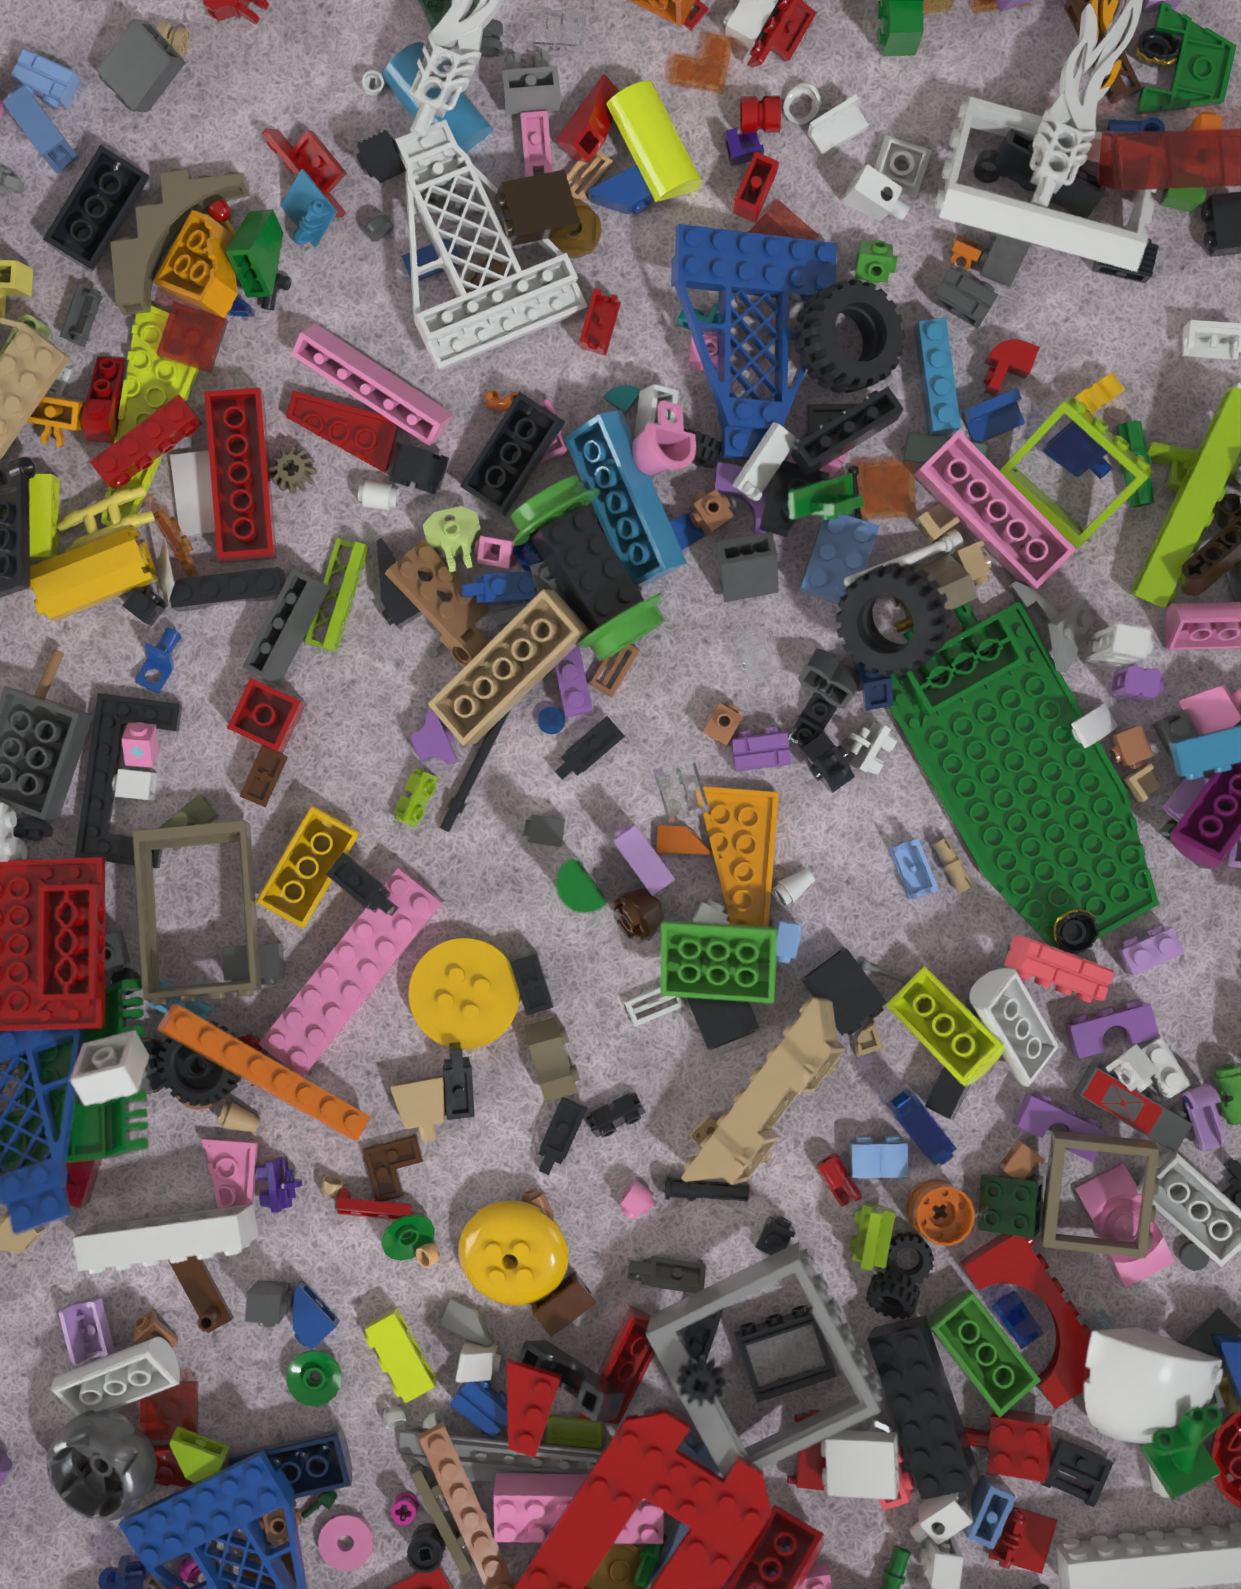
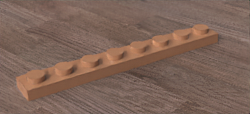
M443 1422L417 1435L485 1589H513L515 1583L497 1543L494 1542L492 1531Z

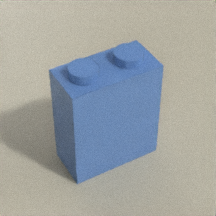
M25 85L12 90L7 95V98L2 101L41 156L57 174L79 159L70 144Z

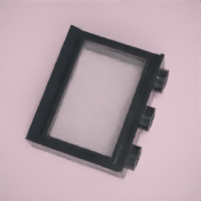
M800 1305L793 1308L790 1314L781 1316L780 1313L773 1314L765 1318L766 1322L757 1325L754 1322H749L741 1325L739 1331L735 1332L757 1403L837 1377L822 1330L812 1313L813 1306L808 1308L807 1305Z

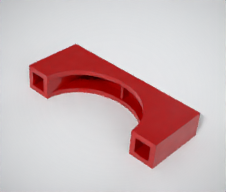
M1001 1234L959 1262L978 1290L995 1284H1014L1032 1291L1045 1302L1053 1318L1056 1340L1051 1360L1038 1375L1041 1380L1038 1385L1053 1408L1057 1409L1084 1391V1382L1090 1377L1091 1369L1086 1367V1360L1092 1332L1086 1324L1080 1325L1076 1318L1080 1315L1071 1300L1066 1302L1061 1295L1065 1291L1056 1277L1051 1279L1046 1272V1269L1050 1268L1041 1253L1036 1255L1030 1247L1034 1245L1032 1238Z

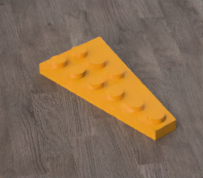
M696 786L730 924L768 927L779 792Z

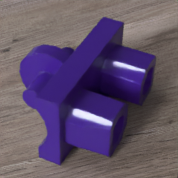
M279 1157L257 1166V1178L259 1181L268 1180L269 1190L260 1192V1206L271 1208V1213L280 1212L282 1209L292 1207V1198L296 1197L295 1188L302 1186L303 1183L302 1179H294L293 1169L288 1168V1158Z

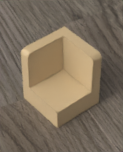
M939 503L918 517L914 523L931 544L961 520L958 516L953 519L944 505Z
M1152 763L1137 768L1121 779L1135 802L1146 801L1150 794L1161 788L1151 772L1154 769Z

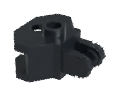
M821 731L817 734L818 737L807 745L803 744L799 748L811 765L808 769L817 781L821 780L829 791L834 793L855 776L847 762L850 757L841 745L836 747L828 736Z

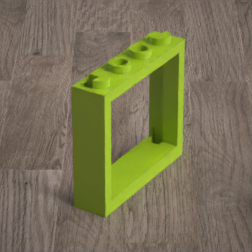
M1068 395L999 471L1061 535L1078 549L1149 478L1152 470L1149 468L1150 465L1144 461L1145 458L1142 455L1138 454L1136 456L1128 449L1130 446L1126 440L1119 435L1115 437L1107 430L1108 425L1098 416L1094 418L1086 411L1087 406L1083 402L1080 403L1076 398L1073 399ZM1064 413L1135 476L1085 529L1015 467Z

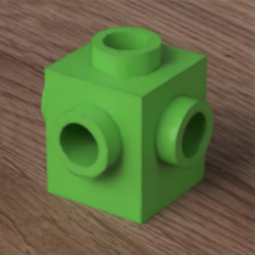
M860 240L855 264V279L866 280L874 284L880 282L888 283L889 274L895 273L897 256H893V245L881 240L873 242Z

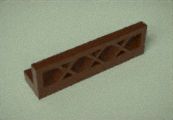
M1067 0L1064 6L1078 38L1080 35L1081 14L1086 7L1085 3L1090 0ZM1098 0V17L1100 15V0ZM1098 32V41L1096 47L1103 40L1100 32ZM1120 41L1118 42V44H1117L1115 50H1116V49L1119 47V45L1121 44ZM1125 51L1118 57L1122 61L1124 70H1119L1114 82L1106 92L1111 105L1139 92L1142 88ZM1096 59L1095 62L1092 64L1093 69H1094V66H1095V63H1096L1097 59ZM1121 75L1129 78L1133 87L1127 89ZM1108 78L1103 79L1102 87L1105 85Z

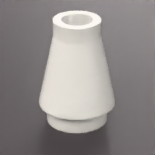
M804 868L800 872L777 881L773 891L783 905L794 904L804 891L815 882V878L807 868Z

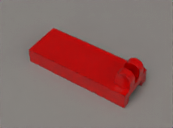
M347 1188L339 1190L335 1207L338 1210V1215L396 1220L404 1215L410 1216L414 1211L411 1204L351 1199Z

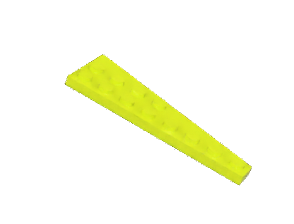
M151 306V312L136 314L135 323L132 326L131 333L133 336L131 348L128 351V367L126 379L123 382L118 413L119 423L114 443L178 394L187 401L215 333L154 306ZM164 454L154 460L149 468L134 475L125 486L116 490L108 486L105 498L120 490L131 489L143 485L147 494ZM146 496L118 505L122 519L139 513ZM108 510L102 512L101 523L105 526L112 525Z

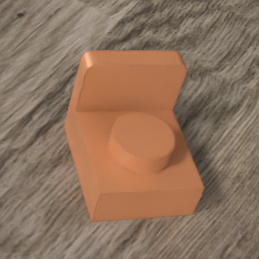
M153 1309L146 1315L139 1317L133 1326V1336L136 1344L155 1337L165 1339L172 1348L179 1343L178 1336L158 1321L157 1312Z

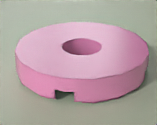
M338 1513L329 1518L320 1531L318 1538L319 1553L324 1562L334 1569L341 1571L355 1570L362 1566L371 1555L374 1545L373 1530L368 1521L358 1514ZM349 1535L352 1537L354 1545L350 1548L342 1547L339 1544V1537Z

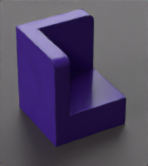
M737 128L726 130L724 140L731 166L750 162L755 152L764 155L763 144L760 145L757 133L738 135Z

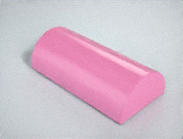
M1241 601L1171 603L1165 617L1166 650L1241 648Z

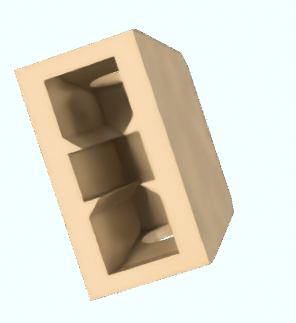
M443 1075L394 1083L390 1088L404 1128H418L421 1143L437 1140L434 1124L444 1123L446 1120Z

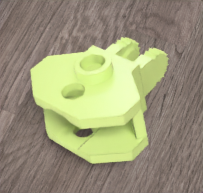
M463 506L434 512L423 524L427 543L433 549L444 553L450 572L456 571V562L453 556L464 554V565L467 568H472L471 547L482 535L477 512ZM448 516H453L455 518L452 520L445 521V519Z

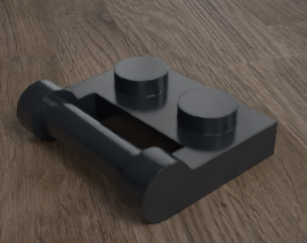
M1059 1438L1050 1459V1473L1046 1481L1040 1482V1484L1047 1488H1051V1486L1084 1500V1504L1094 1507L1105 1485L1113 1462L1106 1457ZM1060 1470L1090 1483L1091 1486L1085 1489L1057 1477V1473Z

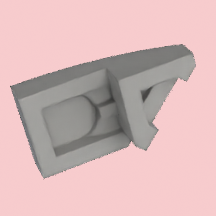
M451 1298L440 1325L484 1346L489 1347L493 1343L492 1338L488 1337L484 1321H486L484 1314H479L478 1310L456 1298Z

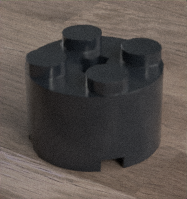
M395 442L387 475H390L388 481L410 487L411 482L416 483V489L436 495V491L441 490L449 457L439 456L428 450Z

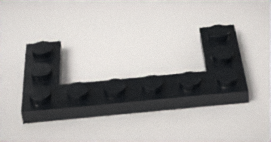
M98 693L75 852L76 858L102 857L105 858L106 862L135 865L133 837L109 834L115 791L112 789L114 775L118 773L124 725H128V722H142L145 724H156L157 729L179 732L182 704ZM162 849L152 850L153 868H160Z

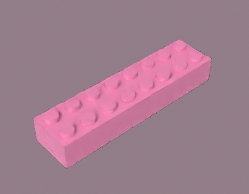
M397 868L384 884L387 887L386 889L391 892L387 898L399 907L393 916L385 914L380 908L376 912L365 908L258 1043L296 1074L305 1077L444 903L442 899L403 868Z

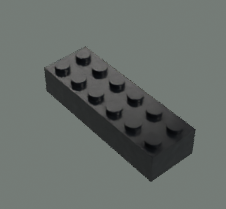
M926 1315L874 1327L867 1341L921 1500L974 1490L980 1473L931 1329L928 1326Z

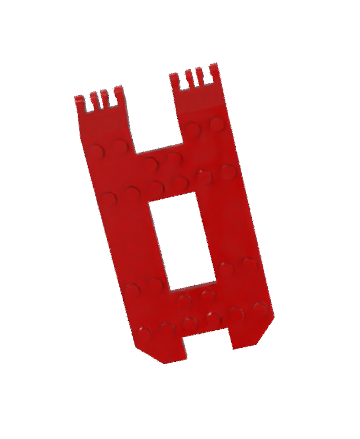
M667 1409L657 1410L653 1414L639 1416L636 1414L626 1416L513 1589H592L586 1585L643 1498L690 1527L649 1589H722L772 1515L763 1470L738 1456L725 1477L722 1478L677 1449L690 1429L688 1422Z

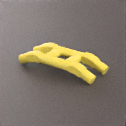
M143 485L120 490L105 499L66 515L63 520L57 523L59 531L66 532L71 527L84 522L88 535L75 540L72 545L65 549V552L131 526L136 528L143 524L154 522L155 519L152 511L133 514L122 519L118 505L146 496ZM108 510L112 525L98 530L94 515Z

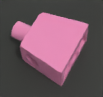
M1222 684L1179 701L1180 706L1188 713L1199 735L1230 728L1241 721V688L1231 693L1227 685Z

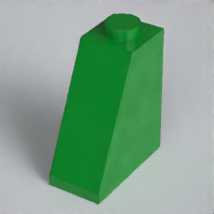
M273 209L249 211L225 251L247 298L266 297L273 294L283 239V230Z

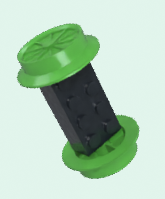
M574 475L538 493L512 513L510 518L519 531L513 540V544L518 546L529 541L533 542L577 616L591 631L576 647H590L600 662L631 645L666 621L657 606L663 597V593L653 595L646 600L643 599L587 508V505L598 497L600 490H586L578 476Z

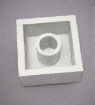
M135 1030L83 1043L70 1081L85 1106L103 1103L121 1096H130L139 1091L149 1054Z

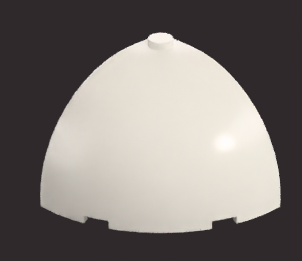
M1140 1327L1092 1331L1086 1360V1367L1090 1368L1091 1372L1090 1377L1084 1382L1085 1407L1090 1424L1097 1428V1432L1120 1441L1151 1443L1155 1431L1178 1428L1185 1412L1189 1411L1192 1407L1199 1406L1203 1408L1209 1404L1215 1386L1220 1383L1223 1370L1220 1368L1222 1360Z

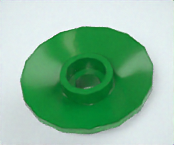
M415 1213L410 1216L404 1215L394 1220L386 1228L382 1235L381 1246L385 1255L391 1259L400 1261L413 1259L416 1257V1250L419 1247L432 1243L435 1228L432 1221L425 1215Z
M310 1350L301 1353L292 1361L287 1371L286 1382L289 1392L298 1402L306 1406H320L327 1404L337 1395L341 1387L342 1372L339 1364L331 1355L323 1351ZM313 1371L320 1373L321 1378L319 1380H314L311 1377Z

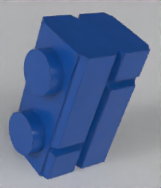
M490 1380L463 1382L452 1395L449 1404L488 1437L494 1439L508 1421L507 1394L503 1391L498 1393L491 1388L492 1383Z

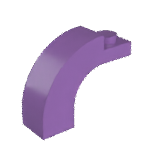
M717 462L714 490L717 489L719 494L722 493L725 496L739 498L749 506L754 517L753 535L767 533L759 530L769 487L766 486L762 492V497L757 502H754L732 486L743 467L736 464Z

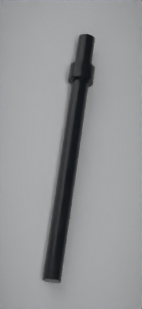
M510 711L487 732L455 797H451L447 805L449 809L439 828L450 832L458 814H462L466 806L464 802Z

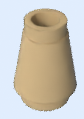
M224 1102L217 1124L223 1125V1129L255 1133L261 1117L255 1116V1114L233 1102L231 1104Z

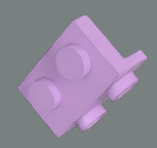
M102 1298L75 1302L59 1310L58 1313L71 1364H78L89 1358L108 1356L115 1352Z

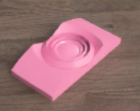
M1124 1163L1074 1187L1099 1238L1136 1242L1142 1196L1137 1193L1138 1187ZM1155 1221L1150 1222L1149 1232H1152L1153 1242L1152 1248L1147 1249L1146 1258L1108 1254L1125 1288L1175 1263Z

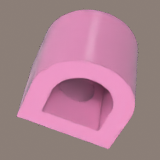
M635 1179L619 1199L620 1205L623 1206L621 1211L632 1220L639 1217L642 1212L647 1214L655 1202L652 1199L654 1193Z

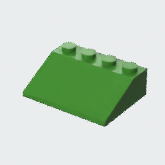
M662 920L661 996L774 1003L777 927Z

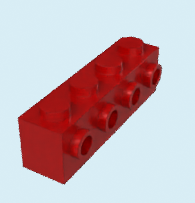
M178 394L92 459L90 463L104 482L116 490L129 483L131 478L138 472L149 468L154 460L162 454L170 452L183 438L194 434L203 423L187 401Z

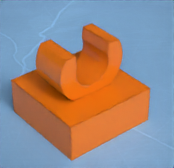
M957 235L951 250L954 253L952 254L950 264L954 265L958 257H964L966 259L964 269L968 270L972 260L977 262L983 246Z

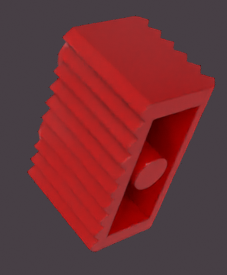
M758 152L753 153L742 183L735 195V199H733V214L752 222L757 221L777 175L779 167L777 160Z

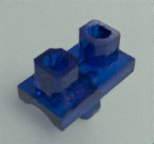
M129 1555L121 1556L118 1568L108 1567L101 1572L98 1579L100 1589H143L144 1581L146 1580V1569L141 1561L130 1562Z

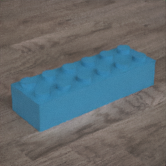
M622 411L600 413L565 436V443L585 489L600 490L598 497L591 503L608 542L635 586L638 588L651 584L687 564L650 476L642 473L634 463L631 443L634 439Z

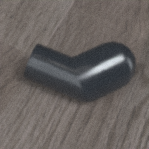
M276 273L272 296L262 297V309L274 311L277 293L280 289L286 291L291 287L292 280L289 276H284L283 273Z

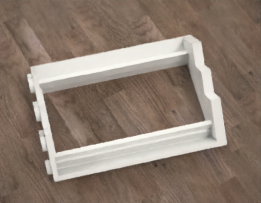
M972 96L968 97L967 102L962 100L957 118H961V123L958 130L953 129L949 141L950 148H953V155L951 160L946 159L941 174L942 178H945L944 190H938L934 202L935 209H938L937 213L940 218L1137 272L1149 235L1144 226L1145 224H1150L1155 204L1150 194L1151 192L1156 193L1160 178L1159 167H1156L1158 158L1163 159L1165 150L1096 131L1094 139L1090 142L1092 145L1090 151L1086 153L1088 155L1087 160L1140 174L1131 199L1134 206L1124 230L958 184L957 180L970 127L1004 137L1012 128L1034 140L1043 118L1041 115Z

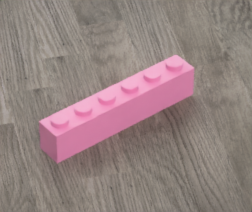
M314 324L300 332L291 356L428 446L443 436L453 413L321 326Z

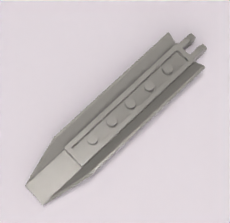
M400 1430L399 1453L432 1469L417 1435L423 1432ZM449 1435L468 1480L475 1482L495 1483L496 1473L589 1474L603 1453L602 1450L540 1444L534 1458L509 1450L508 1441Z

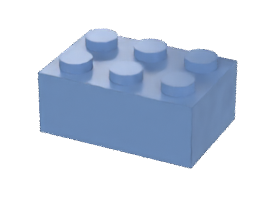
M838 515V518L833 520L822 519L798 592L838 605L840 598L846 595L845 589L847 587L844 585V579L866 570L880 526L848 515Z

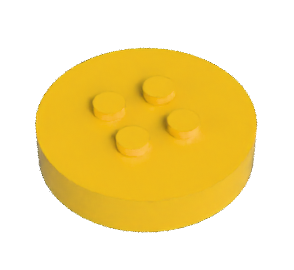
M472 937L450 939L430 949L416 965L409 983V1005L420 1029L429 1038L446 1047H449V1043L460 1042L462 1050L479 1048L499 1038L512 1023L520 1003V993L510 964L511 960L495 945Z

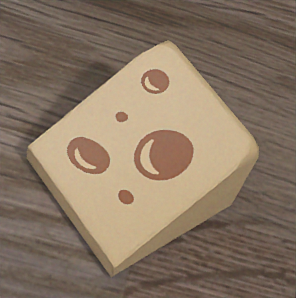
M708 1114L689 1132V1135L700 1145L704 1138L710 1133L713 1135L719 1126L716 1124V1120Z

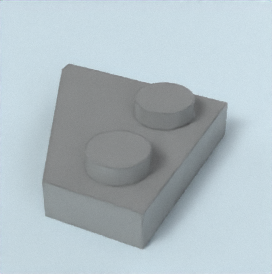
M1076 599L1048 623L1057 672H1067L1091 625V614L1088 611L1087 600Z

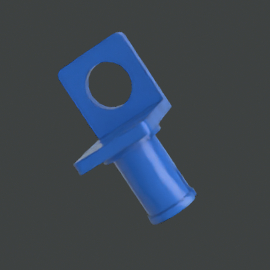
M171 628L164 630L165 632L156 647L148 643L145 644L144 648L147 659L135 678L137 684L155 693L161 692L174 669L171 653L181 639V635ZM151 669L158 670L161 673V679L156 683H150L145 679L146 673Z

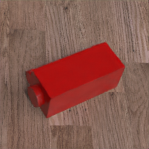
M811 1409L809 1413L801 1412V1414H795L794 1421L800 1422L821 1410ZM821 1441L797 1452L794 1475H787V1483L796 1485V1488L824 1491L825 1485L822 1483L823 1467H826V1457L821 1456Z

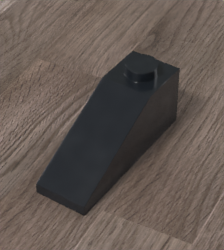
M380 538L377 540L381 602L385 607V610L381 612L390 626L395 624L400 629L423 615V613L384 574L397 561L384 540Z

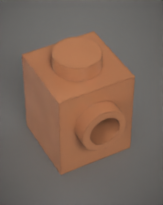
M727 701L724 705L718 703L702 733L727 746L743 718L739 714L740 709Z
M1142 725L1134 726L1109 736L1113 745L1110 748L1111 755L1116 763H1120L1121 767L1130 765L1132 770L1146 765V759L1154 756Z

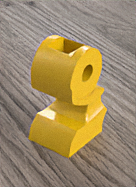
M1111 372L1097 383L1095 382L1089 388L1084 389L1074 398L1080 403L1083 402L1087 406L1086 411L1093 415L1101 406L1107 405L1126 389L1115 373Z

